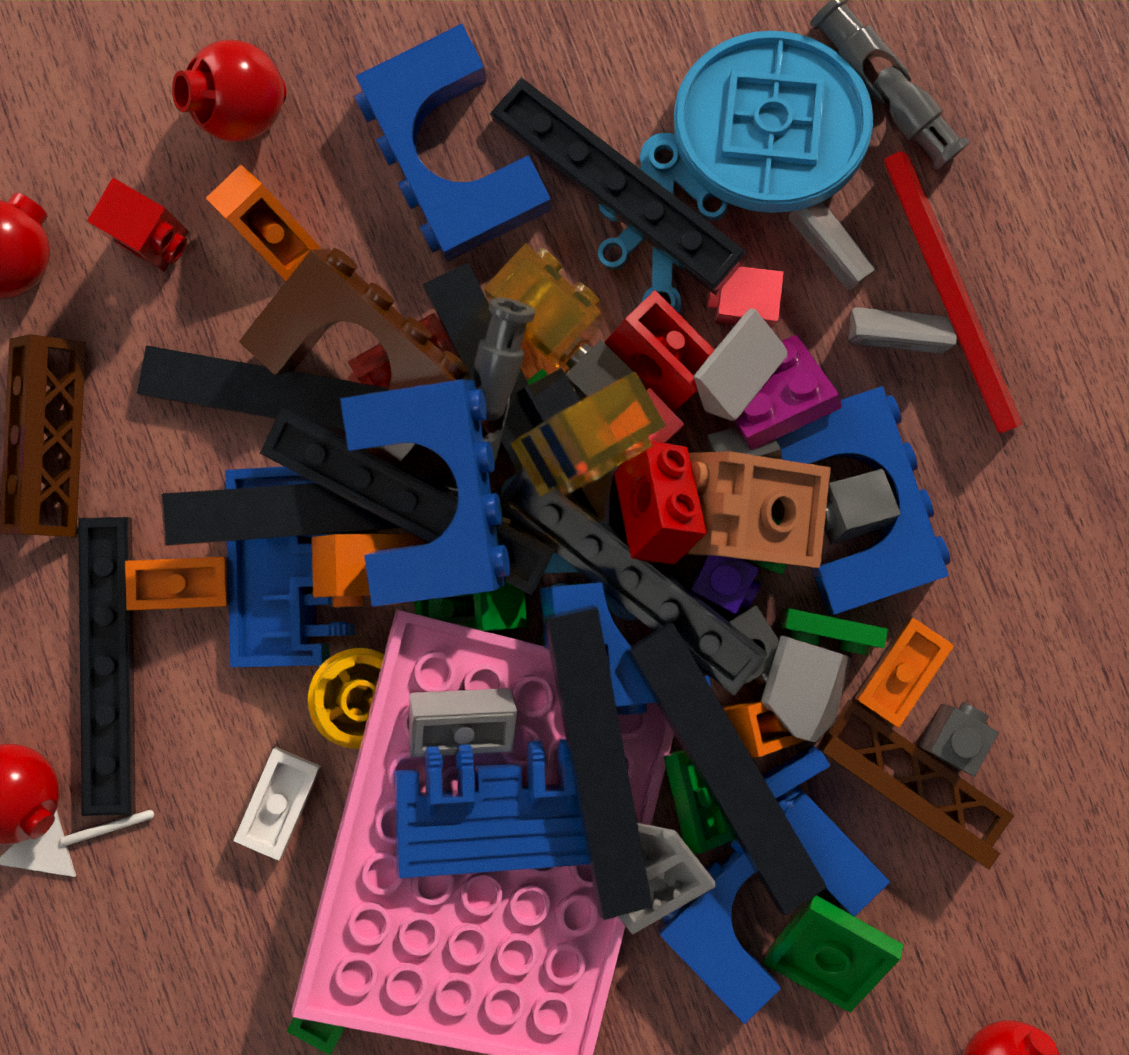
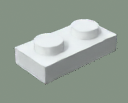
M273 748L233 841L280 861L284 856L322 766L281 748Z

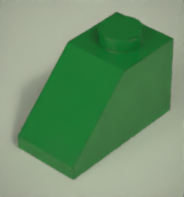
M505 581L504 586L494 591L414 601L415 614L480 631L527 627L525 592Z

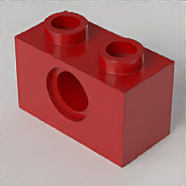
M113 177L87 219L89 224L113 243L163 272L169 263L174 264L178 261L187 245V238L185 236L189 230L165 207Z
M656 290L635 308L604 342L643 381V385L647 389L651 388L673 413L698 390L694 375L714 352L711 345Z
M643 440L614 472L631 559L675 565L707 534L688 448Z

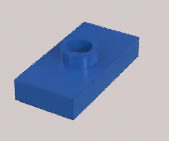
M810 746L762 776L777 802L782 799L787 802L802 792L799 786L801 783L830 767V764L821 750Z

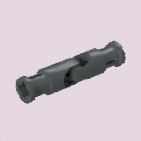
M848 0L829 1L819 10L809 24L814 30L821 29L838 49L837 53L854 67L873 99L881 104H884L885 101L887 102L894 124L909 141L915 139L932 159L931 167L937 172L966 148L970 141L966 137L960 138L941 116L943 113L942 108L928 92L910 83L911 77L908 69L871 25L864 26L846 5ZM874 57H882L889 60L894 66L882 70L878 79L871 84L864 74L863 66Z
M499 297L491 299L488 309L492 315L486 339L479 341L473 365L475 389L483 391L486 402V420L488 422L481 424L483 442H490L494 462L497 459L510 406L509 396L513 392L524 358V351L521 349L526 326L528 322L534 320L535 310L531 306L513 299ZM451 471L450 477L444 480L442 488L458 497L457 482Z

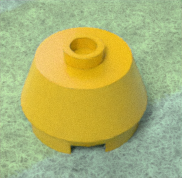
M367 648L343 650L328 658L314 674L308 691L310 717L317 730L332 743L346 748L360 749L384 654Z

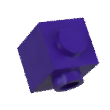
M704 556L688 590L712 605L730 614H736L740 606L748 609L753 602L761 585L760 582L754 580L759 569L738 558Z

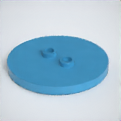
M784 31L747 33L728 39L710 49L696 61L686 74L680 85L674 109V136L677 149L692 176L706 190L723 201L737 207L758 212L780 213L801 210L825 201L846 186L859 170L866 156L873 128V110L870 96L863 80L854 67L834 49L824 43L804 35Z

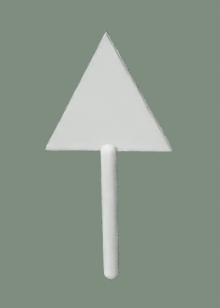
M56 810L54 823L44 835L37 839H29L13 844L0 857V865L76 877L68 845L151 820L154 817V812L146 810L64 836Z

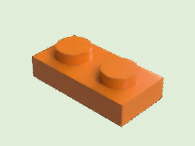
M227 557L125 561L127 611L229 606Z
M909 617L854 699L893 726L900 728L955 645L915 618Z

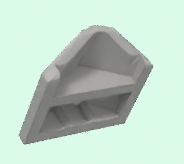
M781 635L761 702L768 710L774 712L792 736L816 743L835 721L853 658Z
M637 823L653 907L618 916L632 935L715 887L714 879L675 830Z

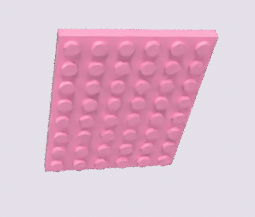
M396 609L291 1010L293 1017L488 1055H593L625 925L619 917L603 920L599 915L594 886L592 885L590 864L399 878L396 872L394 771L416 769L419 772V792H426L425 757L410 756L409 695L411 693L509 689L512 692L517 710L513 752L473 754L474 789L475 766L516 763L521 766L522 786H527L528 741L542 742L545 750V785L559 784L557 749L560 740L566 739L550 651L545 649V646ZM656 702L646 703L647 713L618 715L637 823L651 825L666 768L663 756L669 754L674 737V732ZM456 755L442 756V791L458 790Z

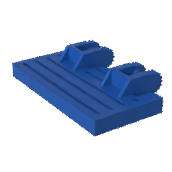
M284 466L225 470L226 489L315 483ZM352 532L333 533V534H352ZM333 534L227 541L230 667L322 665L330 658L329 643L309 644V636L355 635V624H350L347 621L316 625V605H330L333 607L332 597L313 598V594H307V587H313L312 544H306V538Z
M566 739L560 740L557 749L559 784L545 785V750L541 741H528L527 786H522L521 766L516 763L475 766L474 789V756L471 744L458 745L457 748L458 790L442 791L441 770L443 768V760L439 746L426 747L425 750L426 792H419V772L416 769L394 771L396 872L399 878L589 865Z

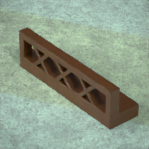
M33 334L9 339L0 508V534L55 537H76L86 354V342ZM48 349L70 352L69 373L60 381L47 368ZM46 383H47V385L50 387V389H49L47 392H46ZM67 385H68V393H67V391L64 389ZM55 396L67 408V421L57 430L45 418V405ZM44 433H45L46 436L48 437L45 441H44ZM65 434H66V441H64V440L62 439V437H63ZM53 445L65 457L64 470L54 479L42 467L43 454ZM41 482L46 486V487L43 488L42 490H41ZM61 484H63V491L59 487ZM51 494L62 505L61 526L39 525L40 504Z
M848 700L816 748L970 858L990 870L1001 854L993 846L1014 815L855 702ZM853 715L869 726L872 746L853 749L837 738ZM878 732L889 739L891 743L879 744ZM898 748L906 751L909 754L912 775L892 777L885 772L881 751ZM873 753L875 764L862 755ZM918 761L933 771L920 773ZM938 777L947 780L950 784L953 803L938 806L930 804L925 800L922 780ZM914 782L916 793L903 783ZM959 790L973 800L961 801ZM984 806L996 815V818L981 839L966 829L963 809ZM955 811L956 821L943 812Z

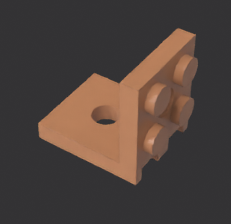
M730 451L689 453L707 534L686 554L730 557L820 568L831 467ZM777 498L782 501L785 509L784 518L779 525H776L771 517V507Z

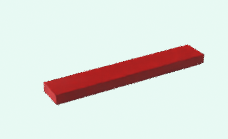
M899 151L885 158L884 165L995 428L1000 434L1023 425L912 160L908 154Z

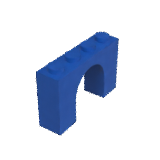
M459 24L356 75L362 92L354 95L355 100L367 123L376 119L383 133V136L377 138L376 142L388 166L398 163L405 177L404 180L398 182V186L410 210L417 206L420 207L427 223L419 227L432 253L441 249L446 261L449 262L551 211V198L529 155L483 178L469 182L449 181L435 175L424 166L417 155V137L427 116L438 106L487 82L484 65L463 24Z
M462 379L340 398L348 451L402 443L419 444L433 450L447 462L455 476L458 487V506L455 517L448 529L438 539L428 544L378 550L364 555L372 607L488 592L504 586V577L509 576L510 572L509 557L505 545L499 546L496 525L502 522V509L498 494H491L488 473L494 471V456L490 442H483L480 422L486 420V402L483 391L475 389L474 380Z
M883 386L842 399L841 409L776 439L781 449L782 460L814 464L830 458L845 457L861 461L874 471L884 469L901 513L869 547L821 564L820 568H811L826 614L835 615L949 576L945 566L950 564L948 548L941 536L935 537L929 518L934 516L931 499L925 489L919 490L913 474V471L918 469L915 453L909 442H902L896 425L901 423L898 404L892 395L886 396Z
M802 791L787 802L784 799L778 802L825 882L826 889L855 917L890 881L806 793ZM735 838L730 845L734 851L721 864L714 860L705 867L706 871L714 879L715 887L662 917V921L657 925L659 935L745 1024L781 988L775 977L743 945L733 930L731 913L735 895L745 880L755 873L754 868Z

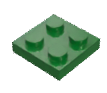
M815 895L809 899L767 949L763 964L851 1013L901 960L904 944Z

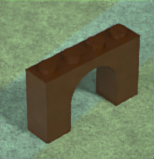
M330 248L310 250L239 340L240 344L276 376L294 371L323 334L333 325L341 321L351 322L369 330L386 350L391 367L389 391L462 379L472 380L466 375L469 369L462 360L451 352L445 351L442 353L429 341L431 333L424 325L412 317L404 318L392 306L394 303L392 296L379 285L365 282L355 272L357 269L355 262L344 252L336 248L332 250ZM402 443L368 448L367 450L404 469L422 448V445Z

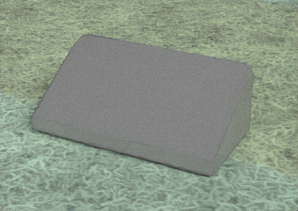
M823 202L801 210L791 211L788 220L847 290L851 291L876 270L875 264Z
M859 307L851 310L848 342H851L850 344L940 354L945 353L956 345V334L950 320L945 316Z
M750 308L746 311L694 375V380L706 412L728 420H736L787 357L788 353L784 344L757 310Z
M503 688L411 693L409 695L410 756L425 757L426 747L439 746L442 756L456 755L458 745L470 744L473 754L513 752L517 710L512 692L509 689Z

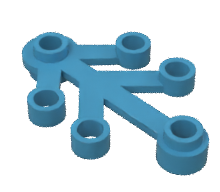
M658 133L644 143L640 152L641 167L639 169L673 195L675 182L697 202L699 213L704 219L717 221L726 214L728 204L720 199L722 206L718 211L708 212L704 209L703 204L705 200L716 196L706 190L688 171L678 152L674 134ZM662 149H668L673 153V158L669 163L660 164L655 160L656 154ZM599 204L600 211L605 219L611 222L620 221ZM627 227L617 238H608L600 244L598 257L605 268L619 270L626 265L629 254L644 239ZM613 246L621 248L622 256L618 261L609 262L605 259V252L608 248ZM654 247L652 287L645 292L642 302L656 290L660 295H667L671 299L670 305L681 314L682 300L679 292L672 287L673 262Z

